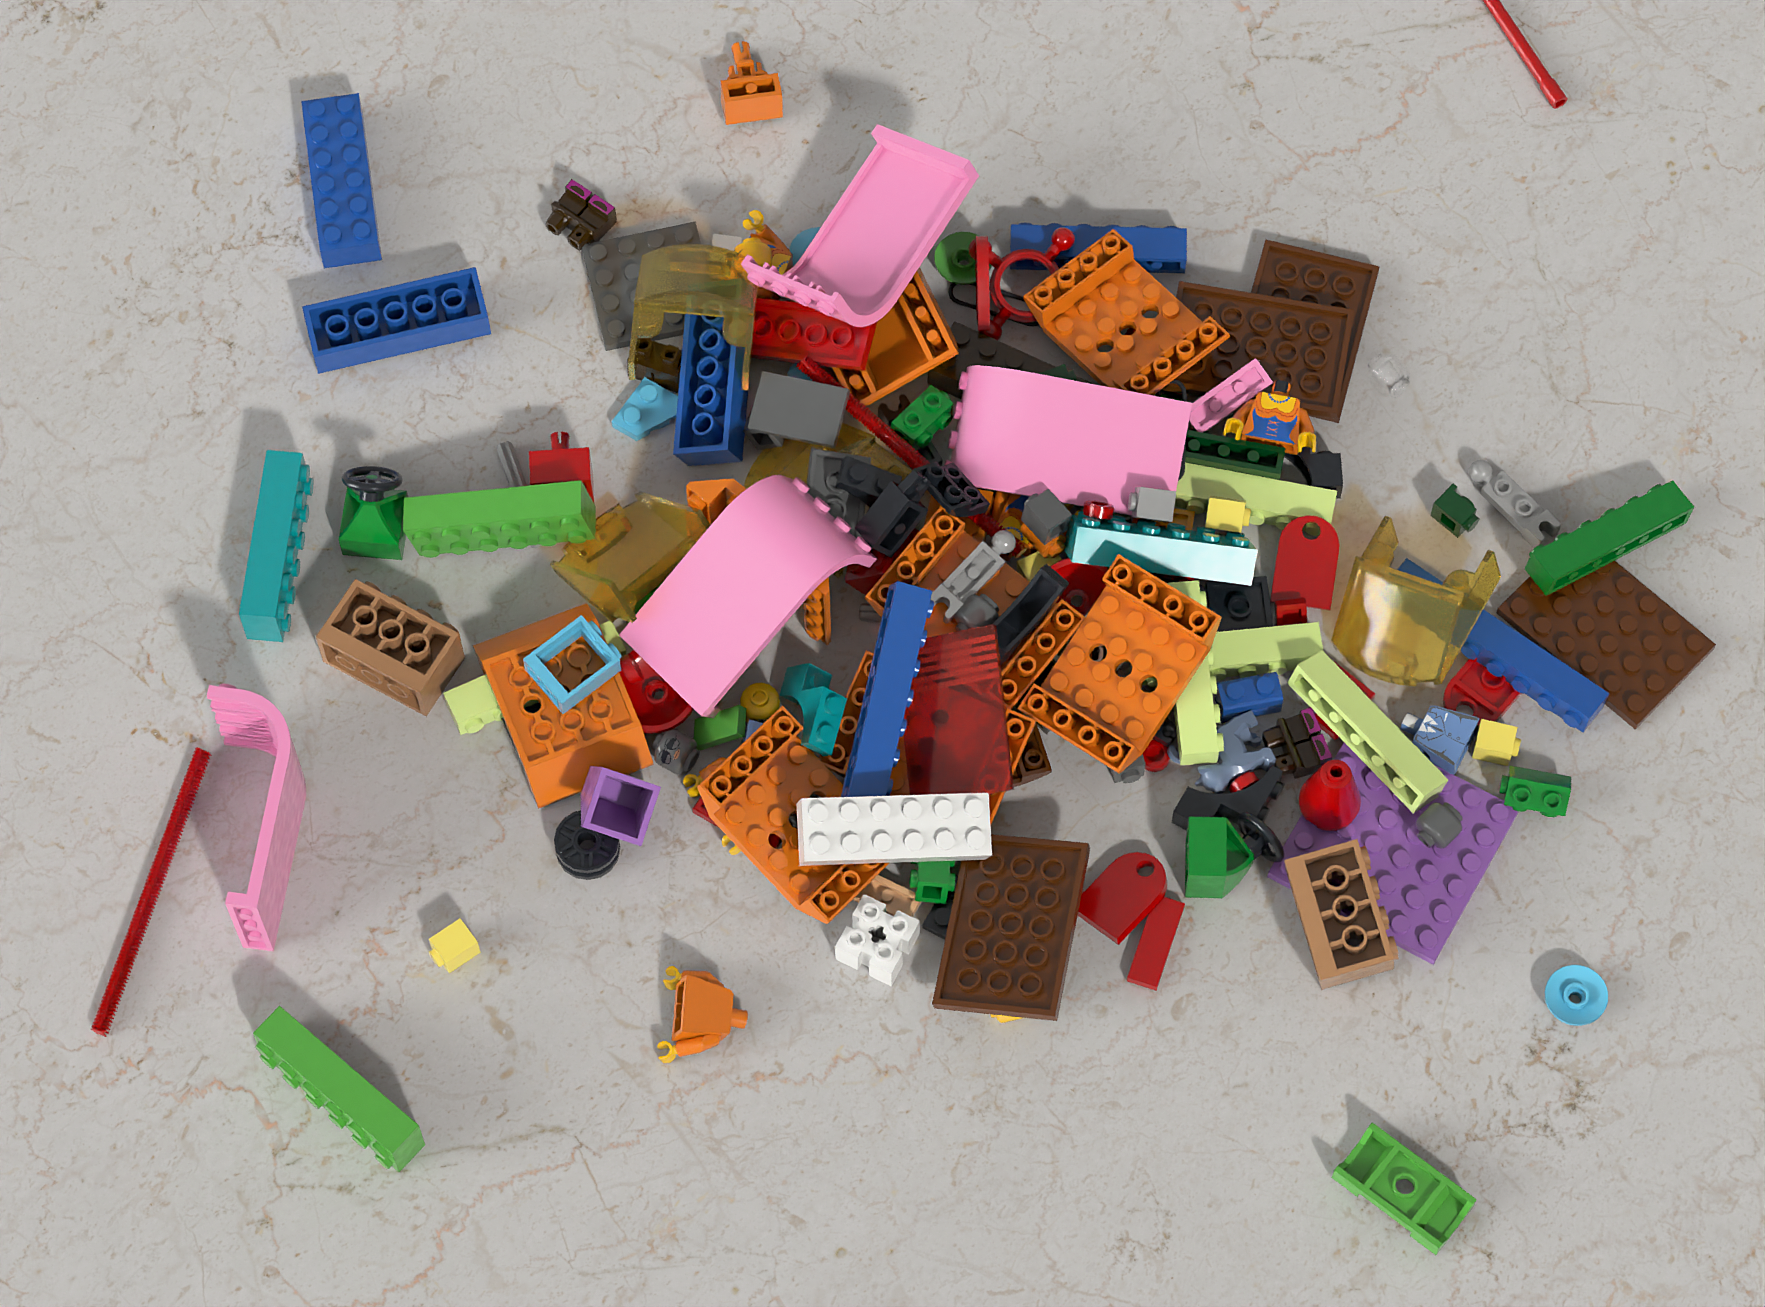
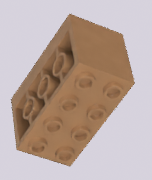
M357 579L353 581L316 636L323 662L426 717L465 659L460 634L454 626L446 622L441 624L433 620L432 616L422 609L414 610L408 607L406 602L398 596L391 595L389 597L382 593L375 584L368 581L363 583Z
M1358 839L1284 860L1287 877L1321 990L1393 970L1394 960L1399 959V953L1394 936L1387 937L1386 930L1389 929V920L1385 907H1378L1376 901L1380 899V890L1376 877H1369L1367 870H1371V861L1366 846L1360 847ZM1334 879L1343 881L1339 887L1330 884ZM1342 909L1352 911L1348 917L1339 914ZM1351 939L1362 941L1358 947L1348 945Z

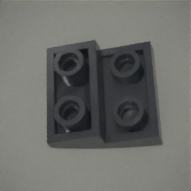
M935 461L913 469L924 474L931 483L927 488L928 492L949 515L968 517L987 511L990 503L954 463L940 467Z

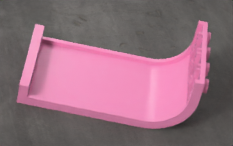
M878 124L871 133L877 142L876 146L799 261L782 275L775 266L772 265L770 267L766 262L763 267L759 266L750 255H747L741 263L748 273V280L753 284L856 327L874 324L890 311L979 177L970 160Z
M972 365L967 367L966 372L962 371L959 380V389L963 390L961 402L956 401L953 419H958L956 431L951 430L948 441V448L952 449L950 461L946 460L944 465L954 463L976 488L1029 497L1036 493L1040 495L1049 489L1061 503L1084 507V502L1100 501L1112 504L1114 513L1132 516V511L1128 510V500L1130 493L1135 492V487L1176 491L1192 403L1000 367Z
M773 475L758 481L736 497L619 634L703 717L713 719L721 709L717 706V703L817 586L831 574L847 565L860 564L870 568L877 560L870 552L871 546L862 537L858 536L855 538L849 532L851 526L839 516L835 519L828 512L831 509L830 506L819 497L814 499L808 493L809 486L798 477L791 479L782 475Z
M230 684L209 685L207 699H211L210 707L212 711L216 712L215 720L217 724H220L219 732H221V736H225L224 745L258 749L276 757L247 894L228 892L225 902L243 948L274 952L306 800L305 777L287 723L275 705L261 695L237 689Z

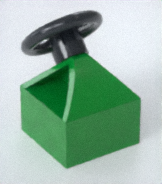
M363 466L349 469L342 475V482L347 486L338 539L343 555L393 560L403 559L406 534L403 531L404 498L408 497V493L406 490H394L403 481L402 476L395 470L385 467ZM381 476L388 477L392 479V481L381 478Z
M1248 812L1241 813L1237 820L1239 829L1243 834L1242 838L1227 818L1189 817L1185 838V897L1222 899L1240 883L1252 866L1253 860L1260 855L1269 861L1281 862L1284 859L1285 853L1278 837L1261 819ZM1268 843L1272 845L1275 853L1271 851Z

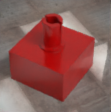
M561 431V443H559L558 432L550 435L552 450L529 451L530 485L582 481L594 502L593 470L589 447L569 448L570 435L567 432Z

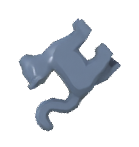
M1252 710L1235 716L1227 723L1216 727L1217 733L1223 734L1224 751L1219 752L1218 764L1197 767L1200 778L1195 782L1196 787L1204 786L1206 790L1212 791L1214 794H1223L1228 784L1242 774L1254 772L1257 769H1263L1268 772L1272 765L1275 766L1276 758L1271 748L1266 747L1256 751H1247L1245 745H1250L1255 748L1261 745L1262 742L1261 737H1258L1256 733H1251L1249 727L1252 728L1258 725ZM1170 745L1167 748L1169 758L1173 762L1180 764L1178 750L1173 745Z

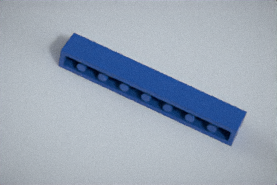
M1408 558L1405 559L1386 582L1382 598L1391 607L1401 610L1410 616L1416 624L1425 626L1434 632L1440 640L1450 643L1461 650L1467 658L1472 660L1478 658L1477 662L1486 667L1492 675L1501 678L1502 675L1505 676V681L1510 683L1516 691L1526 694L1535 700L1540 707L1562 718L1568 726L1577 728L1584 733L1604 707L1609 695L1607 691Z
M900 581L889 585L841 797L889 796L892 791L893 779L890 778L892 767H896L900 757V749H897L898 740L905 733L907 720L904 719L906 707L911 705L914 690L910 689L913 677L917 676L920 669V660L917 659L919 648L924 646L927 638V630H924L926 618H930L934 607V601L931 600V590Z

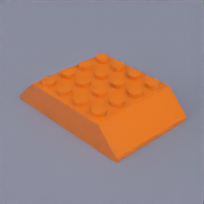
M920 267L894 306L884 317L878 320L865 371L832 367L840 384L849 389L850 393L853 394L852 396H855L866 407L959 354L957 341Z

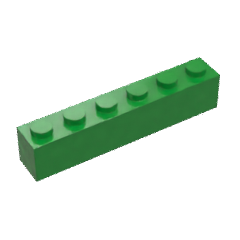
M1673 480L1664 485L1657 484L1647 494L1641 497L1634 496L1630 498L1622 507L1616 510L1610 508L1600 518L1594 521L1587 520L1583 522L1575 531L1569 534L1567 532L1561 533L1548 545L1540 544L1529 553L1530 558L1524 569L1547 596L1686 524L1694 509V505Z

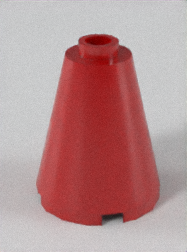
M1341 760L1327 761L1305 781L1299 793V808L1303 817L1316 825L1317 828L1325 831H1336L1347 827L1357 816L1361 806L1360 793L1351 769Z

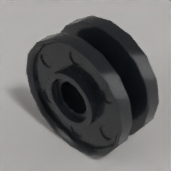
M581 810L565 817L556 829L554 844L557 860L563 870L571 876L584 880L601 878L610 872L618 862L621 849L620 840L581 827ZM586 840L595 842V845L590 849H583L579 846Z

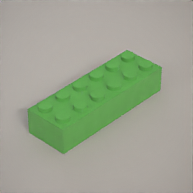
M582 481L404 498L403 531L418 554L429 558L445 553L463 555L468 553V551L477 550L494 552L498 548L524 549L529 545L554 546L556 543L561 542L579 544L584 543L586 540L595 539L596 506Z
M280 1005L253 1032L257 1042L255 1048L261 1053L260 1059L271 1069L279 1068L284 1073L283 1079L292 1088L297 1089L301 1087L307 1093L306 1099L314 1107L320 1109L323 1106L330 1113L328 1115L329 1119L337 1127L343 1129L346 1126L353 1133L351 1137L363 1149L369 1146L376 1153L374 1156L376 1160L386 1169L392 1166L400 1172L425 1146L420 1127L415 1121Z

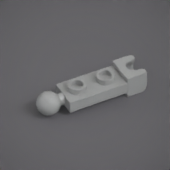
M1477 460L1472 463L1469 468L1471 479L1476 483L1485 484L1481 488L1480 494L1523 534L1522 537L1533 548L1542 544L1544 540V535L1541 531L1547 532L1552 537L1559 533L1561 528L1559 520L1547 509L1544 510L1503 470L1498 475L1493 476L1492 467L1487 461Z
M1000 530L992 537L991 547L982 541L953 573L932 592L931 600L934 601V606L940 602L948 606V610L943 618L944 623H950L954 619L955 613L964 604L963 602L970 595H976L1005 564V560L999 555L1009 553L1014 549L1016 540L1011 532Z

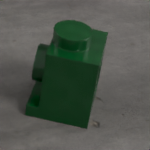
M1453 483L1433 503L1430 516L1458 538L1465 530L1467 532L1472 531L1480 518L1476 516L1477 509L1472 501L1456 493L1458 486Z

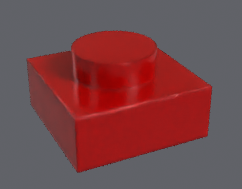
M1305 598L1275 600V626L1307 623V602Z

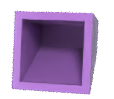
M590 766L580 795L581 827L642 846L661 787L604 767Z

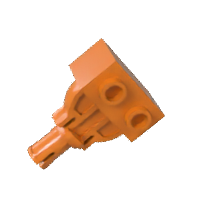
M742 41V52L739 42L734 43L731 50L736 65V74L732 65L729 67L727 80H720L721 104L726 125L782 118V91L778 73L768 74L762 69L760 62H756L755 71L749 43Z

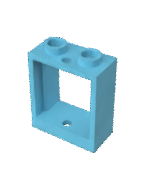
M582 615L523 658L525 671L562 714L566 713L621 671L620 652L612 643L607 645L600 637L602 632L592 620L587 622ZM582 636L606 665L568 693L544 664Z

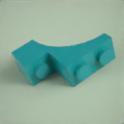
M805 663L787 667L779 695L802 708L804 729L801 745L822 756L832 755L847 698L829 689L832 675L815 665Z

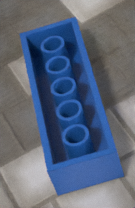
M359 93L301 101L319 248L324 269L381 261L382 255Z
M476 267L302 306L318 374L491 334L489 318Z
M743 282L687 287L673 455L687 466L743 461L745 437L743 430L746 424L756 294Z

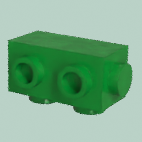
M930 385L891 422V429L896 432L895 435L898 434V437L900 436L901 439H904L916 451L919 448L924 449L931 442L933 434L938 429L944 430L952 421L953 402L947 393L942 390L938 391Z
M1510 765L1508 776L1502 775L1499 793L1504 794V805L1511 806L1515 811L1524 812L1528 809L1538 811L1547 817L1566 816L1571 793V776Z
M955 861L910 862V864H915V869H911L909 888H915V901L946 904L948 891H954L955 873H950V867H954Z

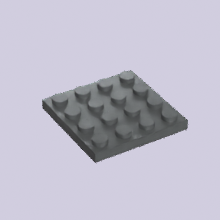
M696 221L588 243L582 247L606 351L633 346L640 335L649 337L653 341L683 335L687 287L711 284Z

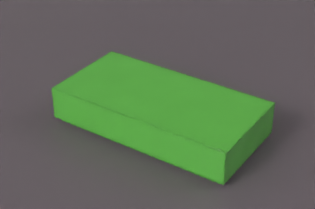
M736 705L719 711L713 719L708 717L695 719L693 739L697 742V749L701 751L745 737L746 708Z

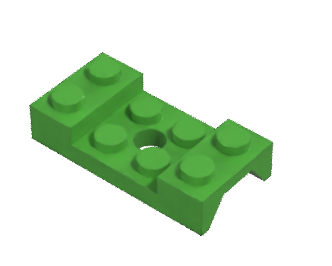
M1373 1122L1347 1158L1335 1168L1332 1179L1355 1196L1362 1195L1411 1232L1410 1237L1435 1255L1438 1254L1472 1210L1477 1200ZM1401 1179L1408 1180L1412 1183L1414 1190L1409 1194H1402L1397 1190L1396 1182Z

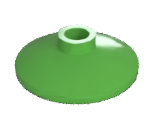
M956 232L940 241L935 250L934 261L936 269L943 278L960 285L976 283L975 260L969 254V245L975 239V236L979 235L971 232ZM967 261L969 264L961 265L959 262Z

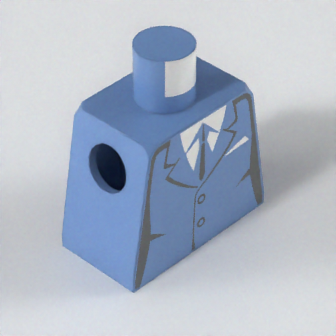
M1430 706L1424 719L1407 713L1400 729L1414 735L1412 743L1434 765L1455 775L1477 733L1479 718L1438 706Z

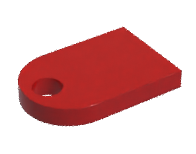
M975 236L978 330H990L988 236Z
M1301 516L1292 520L1283 529L1278 543L1270 602L1275 603V600L1305 598L1308 608L1331 610L1340 544L1338 535L1329 522L1317 516ZM1307 523L1316 524L1320 529V535L1313 540L1305 538L1302 533L1304 525Z
M1478 658L1474 660L1469 659L1446 686L1443 696V707L1457 711V707L1467 705L1473 710L1472 716L1479 718V724L1481 719L1497 722L1522 693L1516 691L1510 683L1505 681L1506 677L1502 675V678L1492 675L1486 667L1477 662Z
M1142 852L1127 853L1118 857L1082 893L1078 916L1119 945L1163 899L1168 883L1163 865L1154 856ZM1143 867H1152L1154 869V872L1149 876H1140L1138 874L1139 870Z

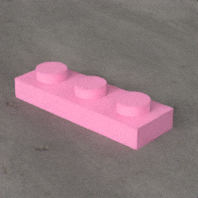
M1255 358L1192 403L1189 422L1197 432L1205 433L1244 405L1248 400L1254 398L1258 392H1262L1272 385L1273 381Z

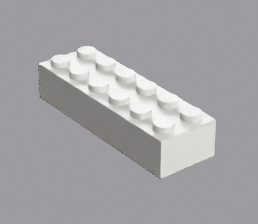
M989 793L801 798L796 803L799 866L985 860L992 856Z

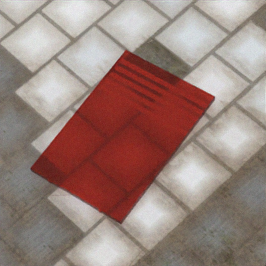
M996 625L972 627L967 630L926 638L924 646L919 648L917 657L920 660V669L917 676L913 677L910 689L914 690L911 705L906 707L904 719L907 720L904 745L910 795L989 793V795H992L994 793L1014 790Z

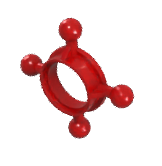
M1065 227L1056 229L1051 237L1052 244L1045 253L1034 249H1020L1000 258L992 251V246L988 241L989 264L994 267L990 279V293L999 312L990 320V330H979L978 332L999 340L1002 335L1001 327L1008 318L1022 323L1037 321L1031 310H1019L1007 303L1000 289L1002 275L1011 264L1025 259L1041 263L1052 275L1059 269L1054 259L1061 251L1069 250L1074 244L1075 237L1070 229ZM975 239L969 245V254L974 260Z

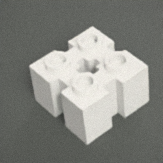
M864 894L852 915L853 928L846 926L835 946L836 960L856 970L859 969L861 964L869 967V976L892 986L903 966V952L909 955L920 934V920L899 910L892 916L886 913V904ZM874 938H881L878 942L872 941Z

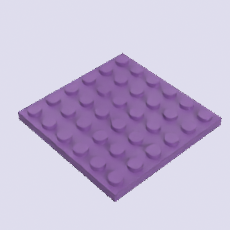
M1344 742L1334 760L1345 762L1351 769L1361 797V806L1357 816L1345 828L1336 831H1325L1317 828L1316 825L1307 821L1301 815L1283 846L1284 859L1281 862L1273 863L1267 877L1291 889L1284 860L1358 839L1360 847L1366 846L1370 857L1371 870H1367L1369 877L1375 876L1380 890V899L1376 900L1378 907L1384 906L1388 916L1389 929L1386 930L1387 937L1394 936L1398 947L1434 965L1519 811L1513 810L1511 806L1504 805L1502 799L1436 766L1448 779V782L1436 799L1413 814ZM1447 802L1462 816V831L1446 848L1441 849L1435 846L1428 848L1417 837L1419 830L1417 829L1416 821L1431 804H1444ZM1334 879L1330 885L1339 887L1343 881ZM1342 909L1339 915L1348 917L1352 911Z

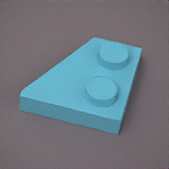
M644 377L612 420V427L638 441L648 436L651 431L661 429L670 424L669 420L675 418L677 414L678 396Z

